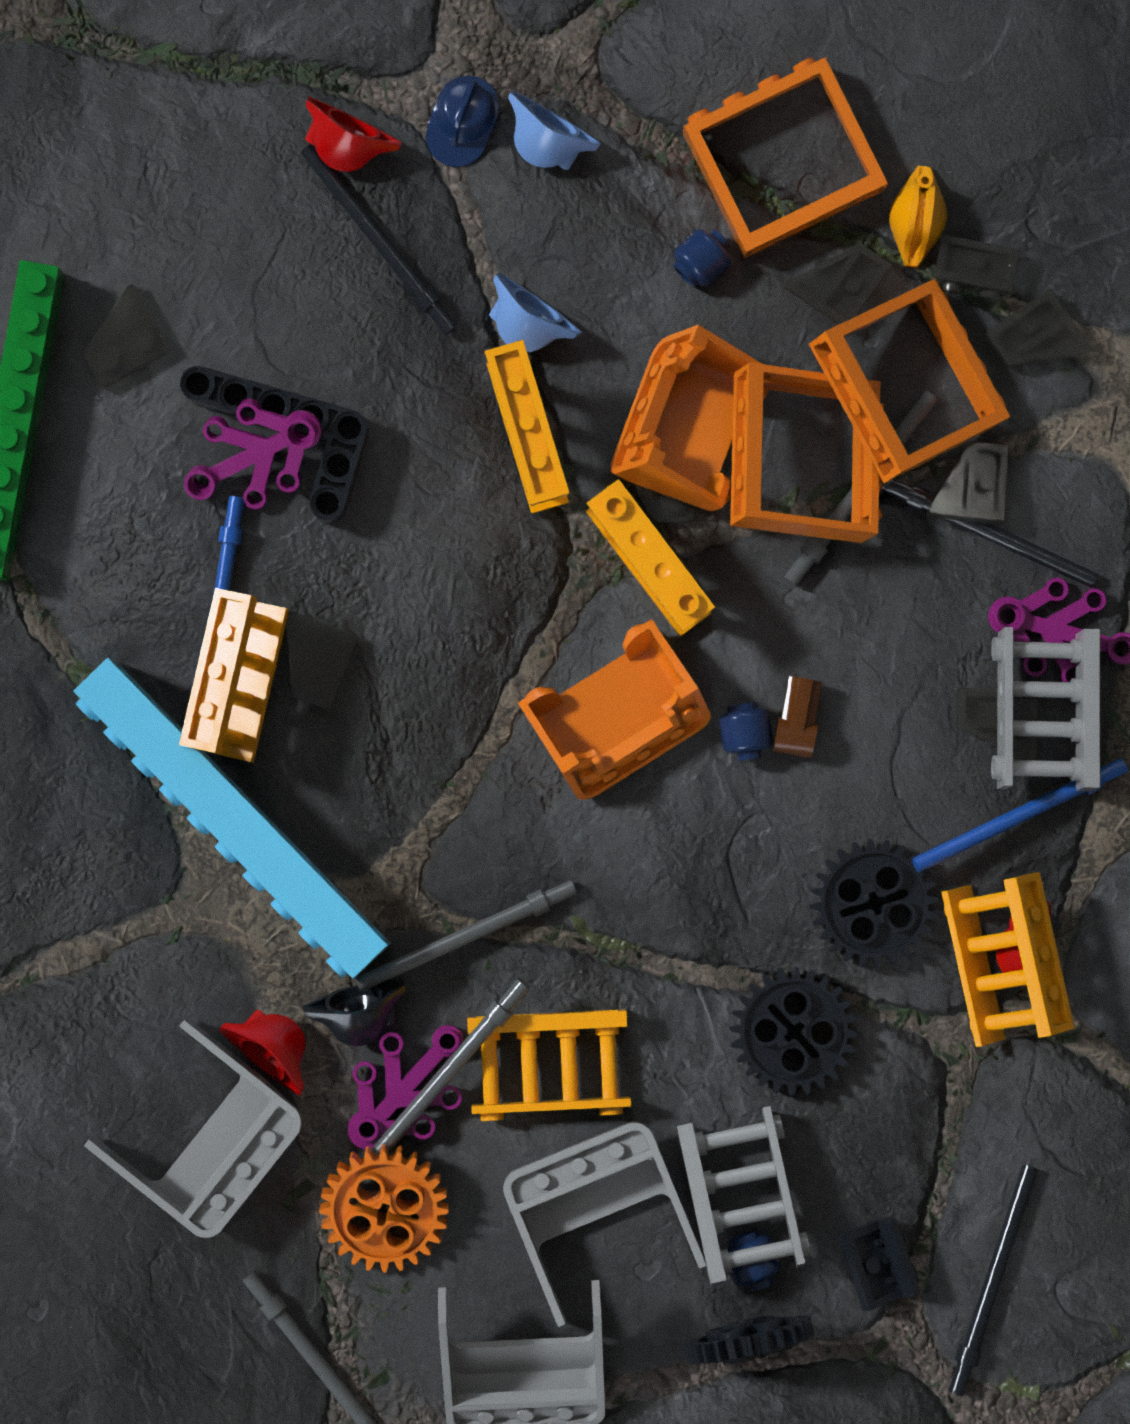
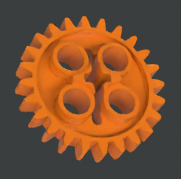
M382 1144L379 1155H374L370 1146H366L364 1158L361 1159L355 1152H351L349 1158L351 1166L339 1161L336 1168L339 1175L329 1173L327 1183L330 1187L323 1188L321 1198L328 1202L321 1203L319 1209L320 1214L328 1216L322 1220L321 1227L322 1229H333L328 1236L329 1243L341 1241L338 1255L341 1256L348 1251L353 1253L352 1265H355L363 1258L366 1259L367 1271L371 1270L375 1262H380L383 1273L387 1272L389 1262H394L398 1270L402 1271L404 1259L408 1258L414 1265H417L419 1260L418 1251L429 1256L432 1250L430 1242L440 1243L442 1234L437 1229H446L447 1219L441 1215L449 1212V1203L441 1201L446 1198L447 1189L442 1187L435 1188L440 1183L441 1175L438 1173L428 1176L431 1163L427 1161L418 1166L416 1164L417 1152L412 1153L406 1159L402 1157V1146H398L394 1155L388 1154L386 1144ZM372 1179L379 1184L380 1188L375 1191H367L361 1187L360 1183L363 1180ZM405 1189H411L419 1197L412 1201H406L398 1193ZM356 1198L358 1202L352 1203L350 1199ZM382 1204L389 1205L387 1213L379 1211ZM417 1214L419 1217L414 1219L410 1215ZM355 1216H363L369 1220L370 1224L366 1227H357L351 1223L350 1219ZM394 1226H402L409 1233L403 1237H396L389 1232V1229Z

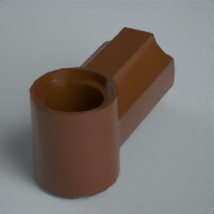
M788 677L782 715L778 717L772 746L773 752L812 758L818 727L815 720L817 709L819 708L822 682L802 677Z

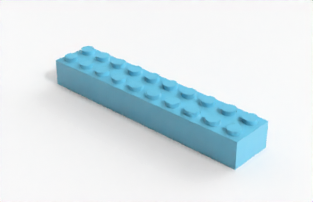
M107 658L73 691L80 698L75 703L79 709L91 720L94 719L98 722L101 719L108 728L103 733L119 749L126 750L129 748L136 755L131 762L147 778L156 776L163 783L159 788L160 792L174 806L178 805L180 807L183 804L191 812L187 819L201 834L208 835L210 832L219 841L214 847L230 863L239 861L247 869L243 877L258 892H263L266 889L275 898L270 903L271 906L286 921L294 918L303 927L298 932L300 936L313 949L321 946L330 955L326 962L339 976L343 978L349 974L354 979L391 944L203 750L179 745L183 729L118 662Z

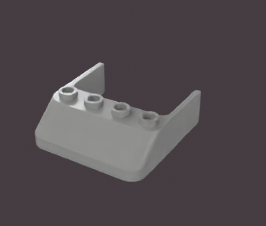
M188 1018L179 1027L240 1074V1080L164 1177L157 1181L148 1179L95 1136L89 1139L84 1147L193 1234L202 1238H210L221 1232L299 1134L302 1127V1117L299 1110L264 1077Z
M640 1122L623 1124L511 1171L504 1181V1196L558 1327L566 1324L565 1316L539 1255L541 1244L655 1195L663 1194L671 1199L699 1269L707 1266L651 1130Z
M591 1280L593 1331L591 1334L580 1337L456 1342L451 1339L446 1287L438 1288V1327L446 1423H600L605 1417L600 1281Z

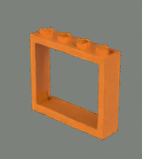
M813 57L805 59L793 67V73L781 79L778 74L770 76L757 84L758 90L746 96L743 91L737 92L722 101L723 107L711 113L708 108L702 109L687 118L688 124L684 125V138L744 259L886 189L888 183L826 57L816 62ZM819 77L867 176L750 233L704 141L702 133Z
M936 279L826 330L809 343L812 352L884 483L993 429L1010 418L1004 399L993 386L987 375L985 364L978 358L968 340L966 329L959 323L949 305L946 293L940 288ZM916 303L979 420L908 455L845 337Z
M752 362L747 363L734 373L730 526L863 543L877 535L878 522L882 518V511L879 509V492L881 491L883 480L854 427L851 522L761 510L763 389L839 399L824 373ZM868 380L880 402L881 381Z

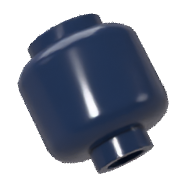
M696 229L675 248L673 255L676 262L672 266L682 279L693 288L696 285L710 286L731 265L730 255L726 251L731 245L715 229L711 233L703 229Z
M758 702L728 706V713L723 714L719 719L724 751L729 754H738V761L762 758L761 750L769 748L773 743L768 711L758 708Z
M755 1229L728 1240L729 1247L727 1249L728 1252H733L773 1242L768 1235L758 1234ZM778 1258L732 1268L733 1272L729 1274L736 1286H750L751 1291L756 1292L774 1284L772 1276L779 1272L781 1262Z

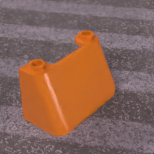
M699 324L663 338L650 356L613 455L610 471L627 482L707 511L723 508L731 496L730 478L720 473L732 441L734 373L749 362L762 363ZM763 389V400L768 394L769 390Z
M652 619L644 624L635 625L627 631L622 643L625 654L563 693L558 694L551 687H537L531 690L523 700L518 702L521 710L579 800H587L599 795L698 733L710 721L711 713L699 688Z

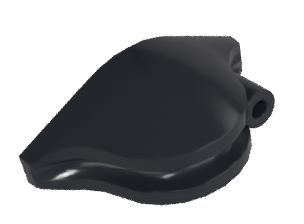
M403 979L389 980L363 992H360L358 986L354 985L334 991L302 1006L307 1018L327 1026L336 1039L343 1044L364 1046L380 1038L387 1026L397 1023L398 1019L394 1004L405 992V983Z

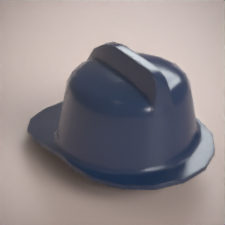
M462 76L447 83L440 92L427 125L426 141L428 149L434 158L444 165L452 167L469 165L478 159L484 151L498 117L500 106L497 93L488 82L479 77Z

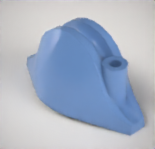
M513 89L510 92L508 99L516 117L515 146L521 157L528 163L543 168L558 165L565 170H569L579 152L595 151L600 146L601 142L571 122Z
M502 273L495 275L493 280L498 293V300L489 316L496 321L499 335L506 344L523 340L526 351L532 352L547 346L555 339H574L580 336L582 331L542 299Z

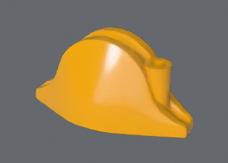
M920 165L916 167L900 189L889 211L890 228L904 266L910 268H918L942 235L947 222L946 204L930 167Z

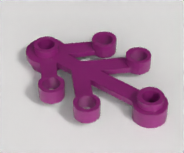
M245 399L240 403L236 410L238 421L246 426L256 423L279 431L277 434L266 438L230 427L227 421L220 416H212L203 426V435L208 441L213 443L222 441L245 448V450L212 467L205 465L193 467L184 479L185 491L194 499H207L213 494L219 481L255 464L251 483L243 494L245 505L251 509L262 508L268 500L269 492L266 486L275 453L289 446L285 467L279 472L276 483L283 492H294L302 481V474L299 470L305 449L315 446L322 434L321 423L311 412L298 410L288 416H283L262 409L259 402L254 399ZM243 408H252L255 411V417L245 416ZM300 423L305 424L309 429V433H299L296 425ZM217 424L220 426L222 434L212 433L209 425ZM197 475H205L209 479V484L203 485L199 483ZM283 475H292L295 478V484H287L283 480ZM250 492H259L262 496V500H253L250 497Z
M1052 578L1045 583L1042 589L1022 600L1014 597H1002L996 600L988 611V622L996 633L1004 627H1013V642H1031L1025 631L1028 630L1040 634L1044 642L1064 643L1063 641L1070 643L1072 639H1076V634L1083 629L1067 624L1088 612L1096 613L1102 610L1106 605V596L1100 589L1093 588L1086 591L1080 600L1047 618L1029 614L1048 601L1058 602L1067 596L1069 590L1067 583L1061 578ZM1058 583L1062 586L1063 592L1061 596L1054 597L1050 594V584ZM1091 593L1097 594L1100 598V605L1097 608H1092L1087 603V597ZM1005 609L1011 610L1014 614V621L1011 624H1005L1000 618L1001 612ZM1121 632L1112 637L1100 634V651L1106 653L1108 659L1115 664L1124 665L1130 663V634ZM1117 642H1123L1127 646V653L1123 657L1118 656L1114 652V646ZM1022 658L1023 672L1029 677H1038L1047 669L1045 658H1037L1041 662V669L1037 673L1030 671L1028 668V661L1031 658ZM1054 658L1061 671L1060 681L1068 682L1065 677L1068 669L1076 670V664L1071 663L1070 659Z
M454 1025L439 1027L432 1036L433 1046L402 1080L400 1052L404 1046L403 1038L397 1032H387L381 1037L379 1046L384 1053L386 1097L374 1108L372 1082L376 1079L377 1069L369 1061L359 1062L353 1069V1078L358 1084L359 1111L351 1117L348 1123V1135L353 1144L362 1149H365L366 1146L372 1148L395 1122V1120H387L397 1108L407 1107L421 1091L413 1090L444 1056L451 1057L463 1043L464 1037L459 1028ZM444 1034H451L455 1038V1045L450 1049H446L440 1044V1038ZM389 1036H394L399 1041V1047L395 1051H388L384 1046V1041ZM359 1067H370L372 1070L371 1079L367 1081L361 1080L357 1074ZM447 1085L429 1106H442L448 1110L455 1109L462 1101V1093L458 1087ZM447 1090L455 1091L458 1095L457 1102L452 1105L446 1104L442 1098L443 1093ZM422 1114L404 1135H414L419 1139H427L435 1131V1122L429 1115ZM421 1119H425L431 1124V1130L427 1134H421L416 1130V1123ZM364 1122H370L375 1127V1132L370 1137L363 1136L360 1132V1126Z

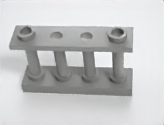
M1004 627L998 632V637H993L991 645L992 660L998 661L997 756L993 755L991 761L992 779H997V789H1007L1013 786V776L1070 777L1071 781H1076V791H1093L1100 788V629H1083L1076 634V639H1072L1070 643L1013 642V627ZM1013 657L1070 659L1071 663H1076V678H1072L1070 682L1013 681ZM1013 697L1070 698L1071 702H1076V718H1071L1070 722L1013 720ZM1013 736L1070 738L1071 742H1076V757H1072L1070 761L1013 760Z
M771 1106L762 1109L764 1122L705 1135H703L702 1131L694 1132L693 1123L677 1126L711 1287L726 1284L725 1274L733 1272L732 1268L794 1255L796 1268H801L805 1266L804 1257L811 1256L806 1232H798L778 1139L785 1138L780 1115H772ZM768 1138L773 1161L711 1174V1170L703 1172L700 1156L707 1155V1150ZM772 1177L777 1178L781 1200L720 1213L719 1209L711 1211L708 1195L715 1194V1189ZM785 1216L789 1240L728 1252V1249L720 1250L717 1234L724 1233L723 1229Z

